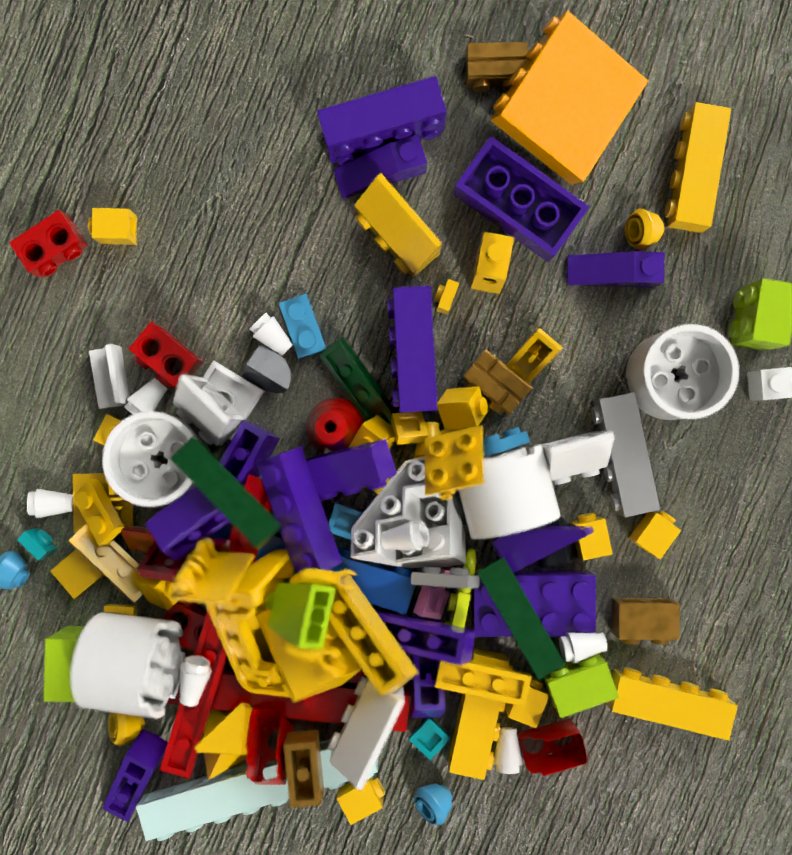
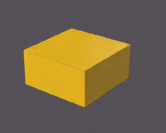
M76 549L50 571L73 599L80 597L104 577Z

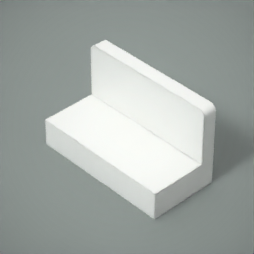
M107 344L105 348L90 350L89 355L98 408L107 409L125 406L128 402L126 399L130 395L122 347Z

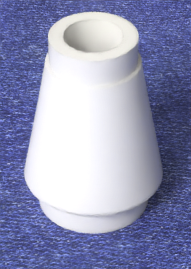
M267 313L250 328L254 333L252 337L281 356L293 345L275 317H270Z
M153 378L126 399L128 402L124 408L133 415L142 412H154L168 389L157 379Z
M43 489L29 492L27 496L28 515H35L36 518L73 512V494Z
M412 520L381 533V544L385 550L420 551L422 547L428 546L429 532L426 524L417 520Z
M566 633L564 637H559V647L564 662L571 661L574 664L607 651V642L603 633Z
M188 656L180 666V702L183 705L196 706L199 703V699L212 672V669L209 667L210 661L204 657Z
M500 727L493 761L498 773H520V766L523 763L517 728Z

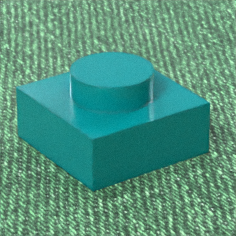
M42 529L27 530L17 539L38 561L50 557L57 550V547L52 543V537Z
M426 717L409 735V741L429 760L451 739L450 734L432 717Z

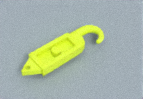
M473 548L467 550L466 564L463 567L469 569V575H474L476 568V551ZM457 588L456 594H450L448 611H452L450 622H445L444 624L464 628L471 597V588Z

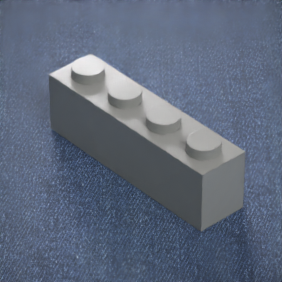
M635 392L593 400L594 407H591V415L594 424H598L600 432H613L614 435L608 467L603 468L607 482H611L613 494H610V502L613 511H617L620 516L629 517L660 510Z

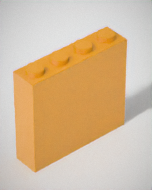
M566 11L558 17L552 16L542 30L545 33L540 43L537 41L528 51L526 58L529 60L524 68L520 67L510 79L509 83L512 86L507 94L503 93L493 106L495 113L490 121L572 185L585 181L645 88L648 80L574 15Z

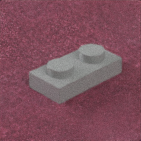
M423 566L422 572H411V585L466 589L479 588L480 577L479 575H469V569L451 568V573H441V567Z

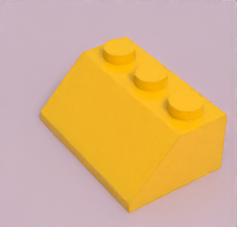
M380 173L355 203L354 207L357 215L354 218L365 231L368 228L371 229L377 236L374 239L375 243L384 253L388 250L396 258L393 263L403 275L409 273L414 278L439 256L442 243Z
M266 610L256 617L293 703L344 685L361 670L355 657L330 621L328 622L323 649L317 650L324 652L329 648H337L342 655L340 657H333L328 654V661L338 666L332 670H324L319 665L318 660L314 659L311 662L290 655L285 651L278 638V634L269 628L268 622L271 610Z

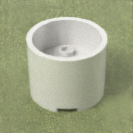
M696 324L677 326L645 339L632 352L626 367L628 387L630 393L635 392L638 407L650 416L665 420L697 419L717 412L731 399L737 387L739 377L738 360L730 343L717 331ZM677 369L676 375L679 376V380H674L675 375L671 373L672 370Z
M142 412L126 418L110 433L103 451V469L112 489L126 501L148 507L168 505L196 486L174 464L170 457L192 436L209 452L210 449L207 443L198 435L199 430L193 424H188L181 418L160 412ZM164 455L168 459V463L161 465V462L157 461V457Z
M542 443L533 445V447L529 448L528 452L526 447H518L484 457V484L459 489L470 536L473 539L492 538L528 530L552 522L561 516Z
M106 612L96 614L83 629L73 656L71 688L76 703L80 707L149 718L162 717L165 714L164 706L168 699H175L180 686V666L185 662V652H180L179 637L183 634L180 624L171 620Z

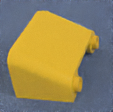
M287 549L274 550L250 564L227 605L205 603L238 682L244 689L256 694L290 697L256 618L259 614L268 610L266 599L270 593L276 591V586L279 582L284 583L282 578H289L295 572Z

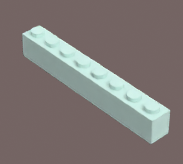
M329 739L320 742L324 788L328 787L332 790L342 787L348 780L329 762L331 750L327 749L331 740ZM378 759L367 779L378 772ZM271 760L264 766L263 776L266 780L278 776L276 773L278 760ZM247 764L226 770L210 780L205 776L145 794L136 805L145 840L149 841L157 838L158 841H163L182 830L193 832L201 828L203 824L213 821L215 824L223 823L239 813L250 815L266 805L280 806L289 800L288 783L286 785H257L246 777Z

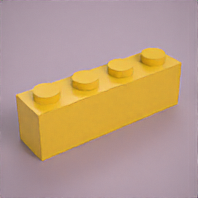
M695 102L687 112L683 113L680 122V130H683L682 141L678 142L675 151V159H678V165L670 180V188L673 189L672 200L668 201L665 209V217L668 218L667 227L702 233L712 226L731 108Z
M348 574L344 578L345 585L356 586V588L345 590L337 584L331 583V587H335L336 590L329 621L380 696L383 697L398 690L419 672L351 575Z
M473 648L471 661L513 670V665L509 664L507 655ZM462 693L447 761L449 773L485 780L486 771H491L493 766L494 752H491L492 742L498 741L500 723H497L499 712H504L505 702Z
M624 667L623 671L613 669L612 679L619 698L605 702L612 712L730 740L738 705L728 698L729 694L717 689H710V692L701 691L699 686L684 681L681 682V685L670 683L671 680L669 678L653 674L652 678L641 676L642 672L628 667Z

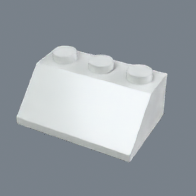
M363 676L354 692L358 695L354 706L351 704L347 705L341 721L345 724L340 733L334 732L327 748L331 750L329 762L352 785L360 790L363 789L404 704V686H401L393 693L381 697L370 679Z

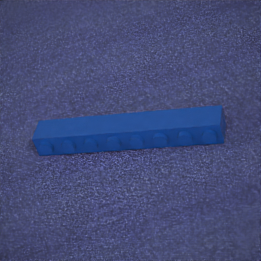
M231 521L212 534L210 538L229 540L233 527ZM275 533L259 549L256 561L274 550L286 549L281 534ZM342 547L338 548L342 562L330 570L333 572L342 570L355 572L357 575H351V577L370 604L403 614L407 613L415 585H411L412 569L398 566L391 568L381 563L354 559L351 557V550Z

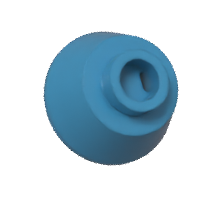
M7 551L0 556L1 589L12 590L16 586L20 588L25 584L30 575V572L27 571L28 564L17 551Z
M437 783L419 787L415 792L414 802L421 816L432 825H442L445 822L452 808V794L449 789Z

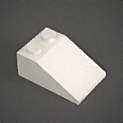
M183 374L179 378L173 404L179 409L176 413L186 423L191 424L193 422L200 429L198 435L207 444L223 445L238 430L242 421L247 419L205 378Z
M589 432L542 444L553 484L559 485L570 482V476L582 474V478L600 474V468L608 467L614 441L613 432Z

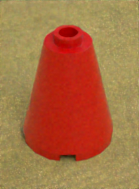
M341 398L326 399L318 403L311 410L306 423L307 436L313 447L323 454L349 448L359 428L364 423V419L350 401ZM329 421H334L337 425V429L333 433H329L327 430Z

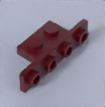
M124 525L125 527L121 530L130 550L147 553L137 567L140 577L173 582L175 576L181 571L182 565L187 561V557L190 554H194V549H192L178 561H174L160 549L149 529ZM208 537L214 542L213 547L216 552L235 553L229 540Z

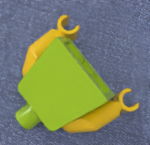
M305 569L292 576L289 583L279 582L276 586V591L268 595L266 607L268 610H271L268 622L269 628L278 634V638L288 654L311 662L314 659L318 660L319 665L324 670H332L338 666L330 663L327 656L329 654L333 657H340L342 655L340 650L329 648L323 652L317 649H323L336 590L335 587H331V583L337 584L345 590L355 589L356 586H346L344 583L346 575H357L353 571L342 570L338 574H332V570Z

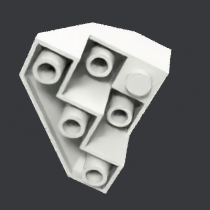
M425 457L406 460L396 472L397 475L390 479L353 525L351 530V557L407 568H423V566L442 568L466 564L465 532L455 495L452 494V499L450 500L440 499L438 493L426 496ZM412 520L426 524L429 532L428 546L422 547L420 551L385 550L381 544V533L383 531Z

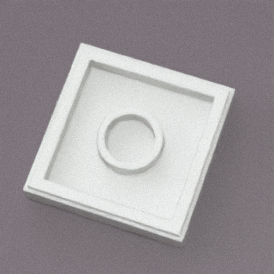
M214 360L203 376L247 420L265 393L264 390ZM236 432L229 438L231 441Z

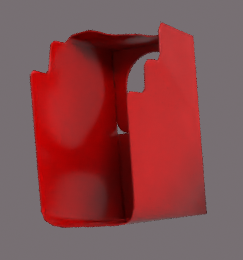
M255 709L250 715L246 748L248 750L246 777L257 785H286L287 783L284 743L288 733L293 732L294 726L278 710ZM279 730L277 750L274 751L269 748L267 741L273 731ZM271 760H278L276 770L278 776L266 780L263 776L264 766Z
M571 718L539 726L537 729L531 728L517 732L525 766L531 774L542 773L543 776L584 765L587 762L583 737ZM572 735L571 742L566 746H558L552 741ZM532 737L533 740L543 739L544 746L538 753H529L523 746L524 739Z

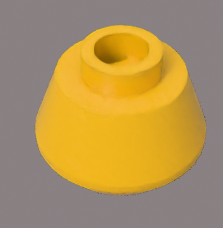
M645 209L633 211L625 224L626 239L636 250H644L657 243L664 233V223L657 214Z
M109 712V737L111 742L117 746H123L136 739L142 729H144L145 721L142 716Z

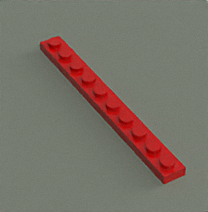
M251 474L248 475L244 488L270 513L272 507L262 478ZM233 525L229 541L233 546L234 552L254 554L250 564L254 563L259 549ZM208 611L194 656L208 659L212 672L196 706H186L180 702L160 767L161 771L188 779L193 773L198 752L194 747L203 739L227 659V654Z

